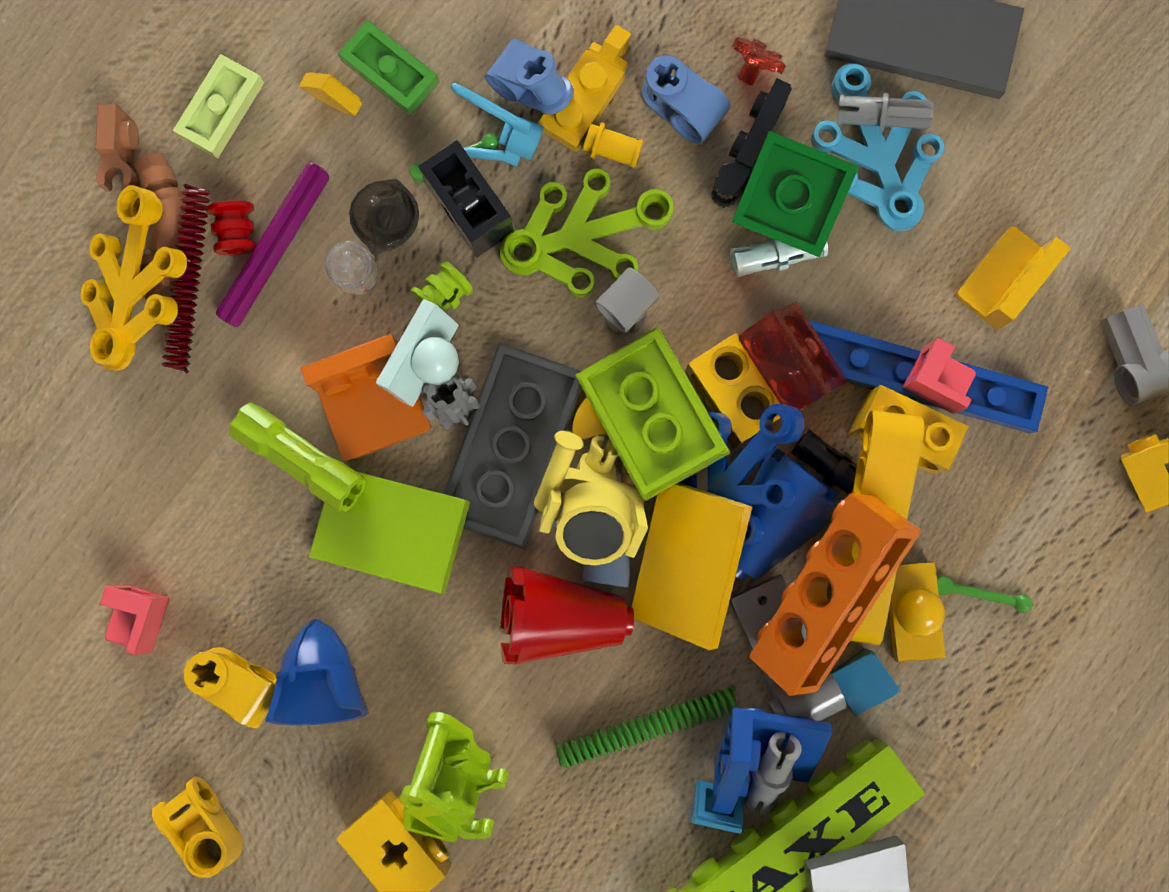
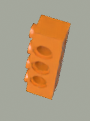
M850 493L847 498L836 506L831 517L832 523L823 538L810 548L806 556L807 563L798 578L784 590L781 596L782 604L772 620L764 624L758 632V642L749 658L789 696L816 693L921 533L919 528L876 496ZM855 541L859 547V555L856 561H854L852 556V547ZM828 584H830L832 588V598L830 602L826 594ZM803 624H804L805 629H806V639H805V641H804V639H803V637H802V626H803Z

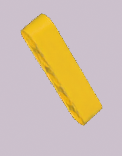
M875 410L869 411L864 427L853 494L876 496L905 519L908 518L924 437L923 417ZM856 541L852 547L854 561L857 560L859 555V547ZM897 570L850 641L873 645L881 644Z

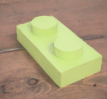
M220 54L174 127L173 132L179 138L218 159L262 88L264 81L260 75Z

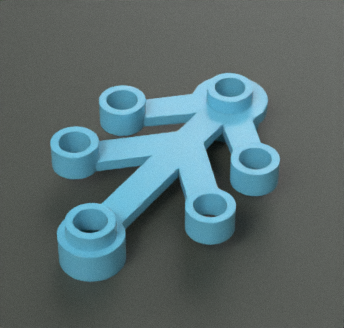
M851 63L842 66L831 83V93L834 99L840 102L841 94H845V96L868 97L867 92L871 86L869 72L859 64ZM846 76L856 77L860 81V85H850L846 81ZM917 91L908 92L902 97V99L927 100L922 93ZM829 120L820 122L811 135V144L814 149L825 153L831 152L876 173L881 185L880 188L860 180L856 173L847 195L875 207L878 218L885 227L894 231H906L913 228L921 220L924 213V202L918 191L930 166L944 152L943 140L938 135L932 133L925 134L919 138L912 149L914 161L901 183L895 163L912 128L892 127L885 141L882 131H879V126L858 125L865 144L862 145L843 136L840 127L835 122ZM821 131L831 133L833 142H823L819 138L818 133ZM930 144L935 150V155H926L922 151L921 145ZM896 200L904 201L908 205V212H898L894 202Z

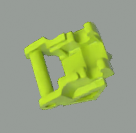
M432 712L429 714L426 722L429 732L410 785L403 788L400 796V801L404 804V830L449 842H457L458 836L464 840L491 838L495 822L488 818L482 820L473 819L481 792L488 789H501L506 786L509 771L502 768L489 770L490 754L477 746L473 730L446 713Z

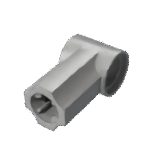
M628 267L595 302V305L606 318V325L617 335L623 332L635 334L645 323L647 310L660 297L657 290L644 276L633 268Z
M1136 306L1101 320L1100 323L1118 365L1115 369L1114 380L1123 400L1129 405H1137L1168 394L1169 352L1162 350L1145 306Z

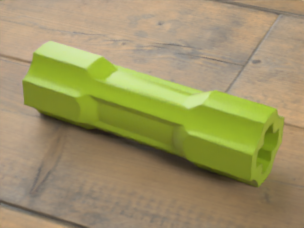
M252 402L246 404L239 409L235 419L230 423L229 436L253 453L265 457L308 487L312 494L336 511L346 513L356 504L360 495L365 491L367 481L365 477L340 460L328 456L293 432L283 421L261 406H256Z

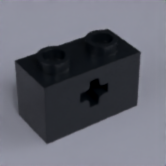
M458 140L418 165L426 186L476 258L503 241L508 234L514 231L510 214Z

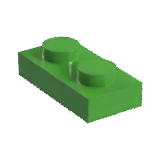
M368 20L365 21L338 53L345 65L409 116L416 111L440 83L437 74Z

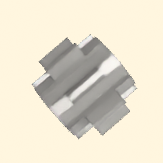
M456 371V374L449 381L440 385L429 384V386H424L420 396L425 400L427 406L422 412L428 420L437 418L444 430H448L450 426L454 427V423L462 422V424L467 426L469 425L467 417L470 412L480 408L479 402L472 395L477 387L471 378L463 381ZM452 394L455 400L447 405L444 399Z

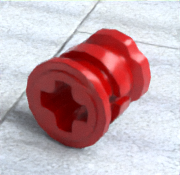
M221 201L208 205L209 209L206 212L215 218V222L211 223V233L217 237V243L213 245L214 253L226 256L252 253L256 247V242L251 240L250 234L254 233L255 230L254 222L248 219V214L254 211L253 203L247 201Z

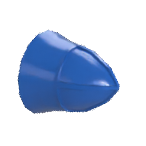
M318 619L311 620L296 635L282 657L280 670L276 673L275 690L265 722L289 726L322 725L359 719L369 714L346 646L332 627Z

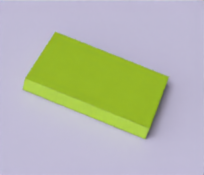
M659 326L575 374L643 500H649L731 453Z
M357 472L367 479L366 487L350 510L346 513L336 511L324 502L309 554L310 558L435 593H446L470 501Z

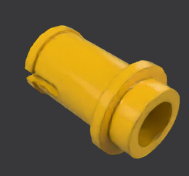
M603 122L600 123V126L590 125L583 151L591 153L590 158L595 159L596 155L630 165L632 168L636 167L643 139H636L606 129V123Z

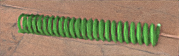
M730 684L729 690L725 687L722 688V693L716 689L714 694L708 692L707 697L701 694L700 700L694 696L693 703L689 699L686 700V706L680 701L679 708L675 704H672L671 710L665 706L664 712L658 708L657 715L653 711L650 712V718L644 713L642 717L643 722L639 716H636L635 722L629 718L628 725L622 720L621 729L617 723L614 724V732L612 727L608 725L606 728L607 735L605 730L600 728V738L598 733L593 730V741L590 734H585L586 744L583 737L579 735L577 738L579 748L576 740L571 738L572 751L568 741L564 740L565 754L561 744L557 742L556 749L559 765L570 769L572 764L577 767L579 761L585 764L586 758L592 762L593 755L599 759L601 754L606 757L608 751L614 754L615 748L621 752L622 745L628 750L629 742L633 747H636L637 741L643 745L644 738L648 742L651 741V735L657 740L658 731L662 737H665V728L668 734L672 735V725L675 731L679 733V722L684 730L687 729L686 719L690 727L693 728L695 725L693 716L698 725L702 723L700 713L707 723L709 721L708 712L711 718L716 720L715 709L718 716L723 718L722 706L726 714L730 716L729 703L732 709L733 707L737 708L734 696L736 687Z

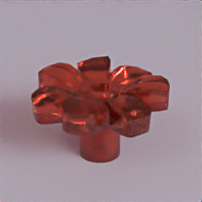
M736 37L732 44V48L741 53L745 61L737 78L751 86L754 85L761 70L782 74L786 68L785 63L781 60L782 55L775 51H765L767 45L754 38L751 42L746 38Z

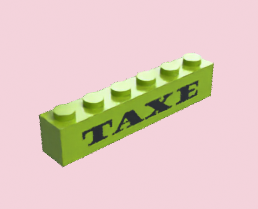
M878 738L872 742L870 739H865L847 752L846 757L848 760L837 769L832 771L828 768L813 777L807 785L809 790L794 801L792 798H788L779 803L770 812L769 817L771 819L755 831L754 828H749L739 834L730 844L732 850L719 860L712 857L701 863L691 875L693 880L678 891L673 887L665 892H800L807 887L804 860L861 845L926 793L887 743Z

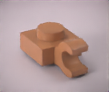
M117 104L97 105L95 149L101 153V162L97 170L96 180L98 185L105 191H112V180L118 174H123L122 185L125 188L130 185L138 187L139 183L137 173L129 166L132 165L133 149H136L139 144L138 128L136 123Z

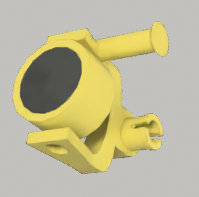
M568 431L557 432L555 434V440L557 441L555 450L534 500V506L542 512L539 531L549 534L553 522L557 518L555 538L559 549L568 558L580 564L596 566L610 563L621 557L624 552L626 556L634 558L648 530L644 500L637 489L616 481L614 462L619 455L610 438H608L605 448L601 449L604 437H594L591 441L589 452L581 456L577 468L574 469L569 466L575 451L583 447V441L574 433Z

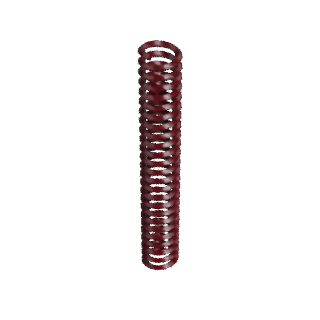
M184 184L183 186L187 190H183L182 194L186 197L182 198L181 201L186 205L180 206V209L184 212L179 214L184 220H180L178 224L185 228L177 229L183 235L176 237L178 241L184 243H177L175 246L186 255L187 267L181 277L175 278L179 280L170 282L173 286L180 287L170 289L172 293L178 294L171 295L170 297L176 302H180L177 303L178 310H181L177 313L179 318H176L172 324L181 326L167 325L165 327L167 330L179 333L164 334L168 338L177 339L165 340L164 343L166 345L179 348L165 347L163 349L164 352L177 355L162 356L165 360L179 363L163 362L161 365L184 371L187 374L190 372L186 368L190 365L187 360L191 358L187 352L192 350L188 345L193 343L190 337L194 335L189 330L195 328L191 324L196 321L192 315L197 313L192 308L198 306L193 302L198 297L192 293L199 291L194 286L200 284L198 280L193 278H199L201 275L195 271L202 269L200 265L194 263H201L203 260L197 256L204 254L201 250L195 248H203L205 245L198 241L206 239L203 235L197 233H205V228L199 226L208 224L205 220L198 219L208 217L207 213L201 211H207L209 207L200 203L210 202L208 198L199 195L209 196L211 193L208 190Z

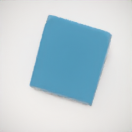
M866 648L831 672L839 685L846 704L855 716L888 700L901 691L877 655L872 650Z

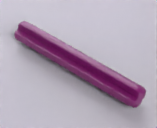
M311 162L305 165L216 310V316L231 326H240L329 181V175L323 168Z

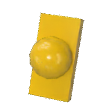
M935 562L901 564L897 568L888 612L893 660L896 662L946 658L942 629L946 611L939 598Z

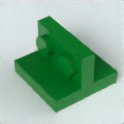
M769 131L732 223L820 258L859 166Z

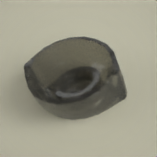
M398 179L376 181L360 190L351 202L349 211L350 224L354 233L369 249L370 253L377 257L380 254L403 246L411 238L418 225V203L411 192Z

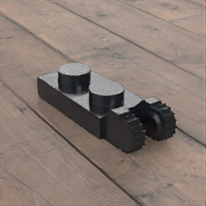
M776 78L769 93L763 90L759 92L749 113V116L754 118L755 121L749 133L740 130L728 156L734 158L735 161L723 164L718 172V177L715 179L716 182L711 193L713 195L712 199L715 201L714 204L717 203L719 206H723V208L726 206L729 208L730 205H734L735 201H737V196H740L756 164L768 132L773 130L792 90L791 84Z

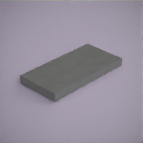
M838 0L824 57L1000 99L1006 91L1024 8L993 0Z
M502 343L498 344L478 398L480 408L474 409L444 491L445 495L470 501L464 529L525 550L539 511L534 506V500L557 444L555 434L559 431H567L582 390V386L575 375L581 372L580 370Z

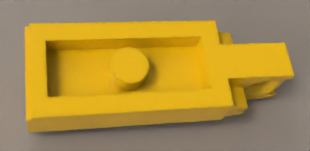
M615 25L602 46L593 42L589 49L585 50L567 78L574 88V95L570 104L556 114H543L537 123L544 126L543 133L574 152H578L586 139L590 125L596 124L624 81V74L629 62L622 58L631 45L629 43L631 33Z

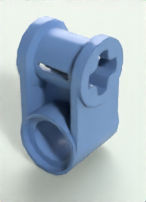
M515 38L509 42L485 74L487 83L505 99L515 103L519 102L547 115L556 114L565 109L570 104L574 95V88L571 82L557 72V64L552 54L548 51L529 46Z
M663 55L657 57L647 68L646 80L642 87L644 104L672 125L682 137L694 144H702L730 109L731 104L726 95L718 87L702 79L674 56ZM665 82L668 83V84H666L663 88L660 87V86H662Z

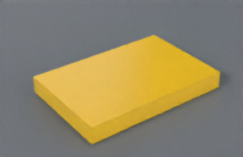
M677 483L659 493L656 498L632 602L634 619L709 651L717 649L752 506L682 483Z

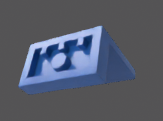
M733 707L714 758L712 811L732 814L738 797H746L750 773L757 771L760 757L765 755L772 735L777 732H786L781 746H786L790 735L795 736L799 740L802 752L791 769L792 780L809 782L832 736V725L826 722L815 721L807 716L790 717L766 713L758 708L741 709Z

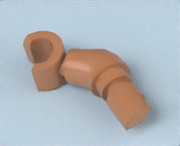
M164 153L147 154L133 161L142 188L154 192L163 206L160 220L156 224L150 225L145 248L150 250L151 253L143 254L140 272L153 261L154 255L159 248L169 247L181 250L175 245L177 243H184L178 241L176 237L183 235L177 229L185 228L180 226L178 222L184 220L179 214L184 212L180 209V206L186 204L181 201L184 196L182 191L177 188V179L172 168L168 165ZM163 278L145 295V302L153 294L168 297L178 295L172 293L170 289L180 287L173 286L170 282L179 279Z

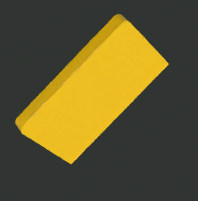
M1011 226L957 290L955 297L998 330L1014 321L1071 248L1058 237H1055L1041 247L1017 227Z

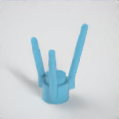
M457 83L451 85L453 92L505 122L498 143L506 146V150L463 147L470 158L503 161L515 167L518 166L521 157L532 161L544 126L520 116L517 117Z

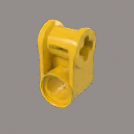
M214 647L192 656L186 663L183 671L184 682L192 693L220 708L230 718L250 728H260L272 702L277 681L274 673L249 662L225 647ZM211 662L217 664L214 673L219 677L214 680L208 677L211 670L206 666V664Z
M198 776L192 777L187 781L186 789L169 802H159L152 808V817L157 828L170 841L184 862L186 869L192 875L200 878H209L233 864L240 857L243 849V839L240 831L234 826L221 807L214 790L202 778ZM190 806V808L183 813V810ZM208 839L215 840L219 844L221 849L220 860L212 859L206 850Z

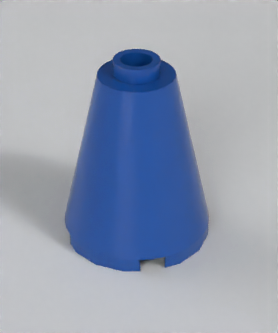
M776 446L765 456L752 485H764L772 479L787 480L794 486L796 497L794 503L787 509L773 510L765 505H749L752 506L750 515L757 516L762 521L764 534L758 543L743 545L736 577L743 581L748 575L754 579H759L831 524L832 513L843 500L839 498L834 504L832 501L838 494L797 461L793 462L785 455V452ZM780 486L775 487L773 491V498L777 503H780L783 499V490ZM749 523L745 535L747 539L750 537L752 532V528Z

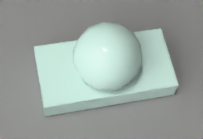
M423 299L378 377L376 384L399 401L413 407L426 383L440 385L449 381L456 374L459 358L450 340L459 325L438 305Z

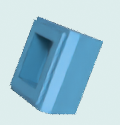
M697 780L688 822L741 834L743 830L744 797H738L732 814L712 811L713 783Z

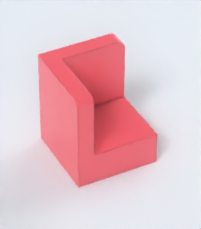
M936 338L923 347L902 388L951 414H955L968 408L972 399L965 395L976 372L950 358L955 346L940 338Z
M106 585L100 605L114 608L105 639L127 646L126 653L135 656L153 652L170 597L129 585Z

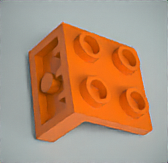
M392 333L300 367L306 385L319 394L341 458L344 461H352L431 430L430 421L422 412L424 405L420 395L414 406L411 407L399 401L376 384L378 377L399 342Z

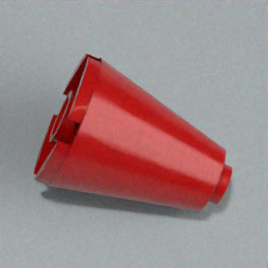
M509 567L508 570L511 577L505 578L500 629H505V634L510 635V643H500L504 664L516 665L622 645L625 636L632 635L634 611L632 607L626 606L624 597L525 567Z

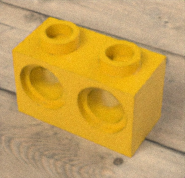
M734 333L688 363L685 369V373L711 412L725 414L730 419L732 428L728 437L735 448L755 436L760 430V419H750L743 413L741 408L743 398H757L763 404L764 410L773 404L785 405L788 402V397L781 385L774 378L768 380L758 366L762 363V359L757 349L747 339L742 342L737 333ZM723 358L732 360L738 367V377L733 380L721 378L716 373L715 362ZM779 415L775 416L773 423L781 419Z
M879 385L866 393L848 435L862 441L866 419L870 410L923 417L924 437L918 468L930 474H936L950 470L969 426L883 385Z

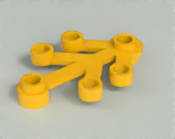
M134 185L127 186L121 191L116 204L118 217L122 222L129 224L122 266L120 267L118 263L122 251L120 240L117 237L102 233L94 235L89 244V253L91 258L97 261L105 282L89 279L84 282L80 292L81 301L89 308L97 327L90 341L91 356L96 363L112 371H121L130 364L136 352L135 343L155 324L169 325L174 322L177 317L178 306L172 297L158 294L151 295L146 300L144 309L133 319H131L132 309L163 278H179L184 274L187 267V258L184 252L169 247H161L155 253L153 261L140 272L148 226L156 224L160 220L163 206L154 192ZM113 298L114 307L113 313L111 314L108 306L111 304Z

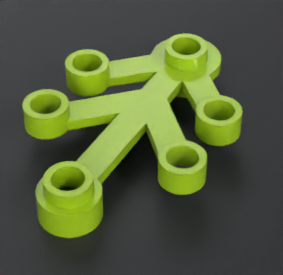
M594 168L585 174L583 189L562 229L543 236L553 213L562 211L567 204L565 187L558 182H548L540 190V201L525 229L511 232L502 241L500 246L502 263L511 273L520 276L530 275L539 271L567 285L569 292L574 297L585 298L594 290L595 279L592 272L583 267L573 269L550 256V254L567 249L610 271L612 278L616 281L621 276L616 271V267L622 262L629 263L636 271L639 270L636 258L630 254H618L594 241L640 226L648 230L663 229L672 219L674 211L673 200L665 191L651 189L640 196L637 207L587 222L598 200L608 195L611 184L610 176L605 170ZM594 178H600L605 182V186L601 190H593L588 185L589 181ZM551 191H556L562 196L561 200L556 204H550L545 200V196ZM650 207H658L663 215L659 219H650L646 215V210ZM520 247H527L532 251V255L527 260H519L515 257L516 250ZM577 276H585L589 280V286L584 290L576 289L572 285V281Z

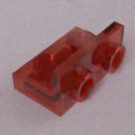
M797 302L772 311L739 335L740 343L780 404L791 405L801 411L848 382Z

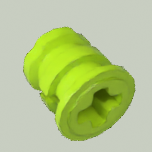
M444 261L440 265L441 272L438 275L431 274L425 279L426 286L422 290L414 287L410 292L419 305L424 299L435 303L446 312L448 309L454 311L461 304L459 298L463 295L468 297L473 292V287L452 264Z

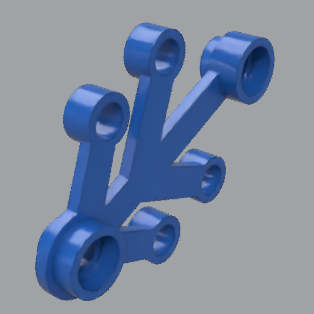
M773 404L762 413L759 421V432L729 467L728 455L707 466L708 492L746 505H765L773 510L787 509L794 503L796 497L795 488L787 480L772 479L764 485H741L776 443H794L803 433L804 418L797 408L791 405ZM708 412L712 421L717 419L719 423L718 431L727 445V437L730 435L732 428L730 419L722 413ZM779 415L782 419V426L778 432H775L773 430V420L775 416ZM697 473L679 483L697 488ZM777 486H780L783 490V499L780 503H777L773 498V491ZM750 515L749 524L751 525L752 532L748 539L745 537L743 545L756 544L763 537L764 526L757 516Z

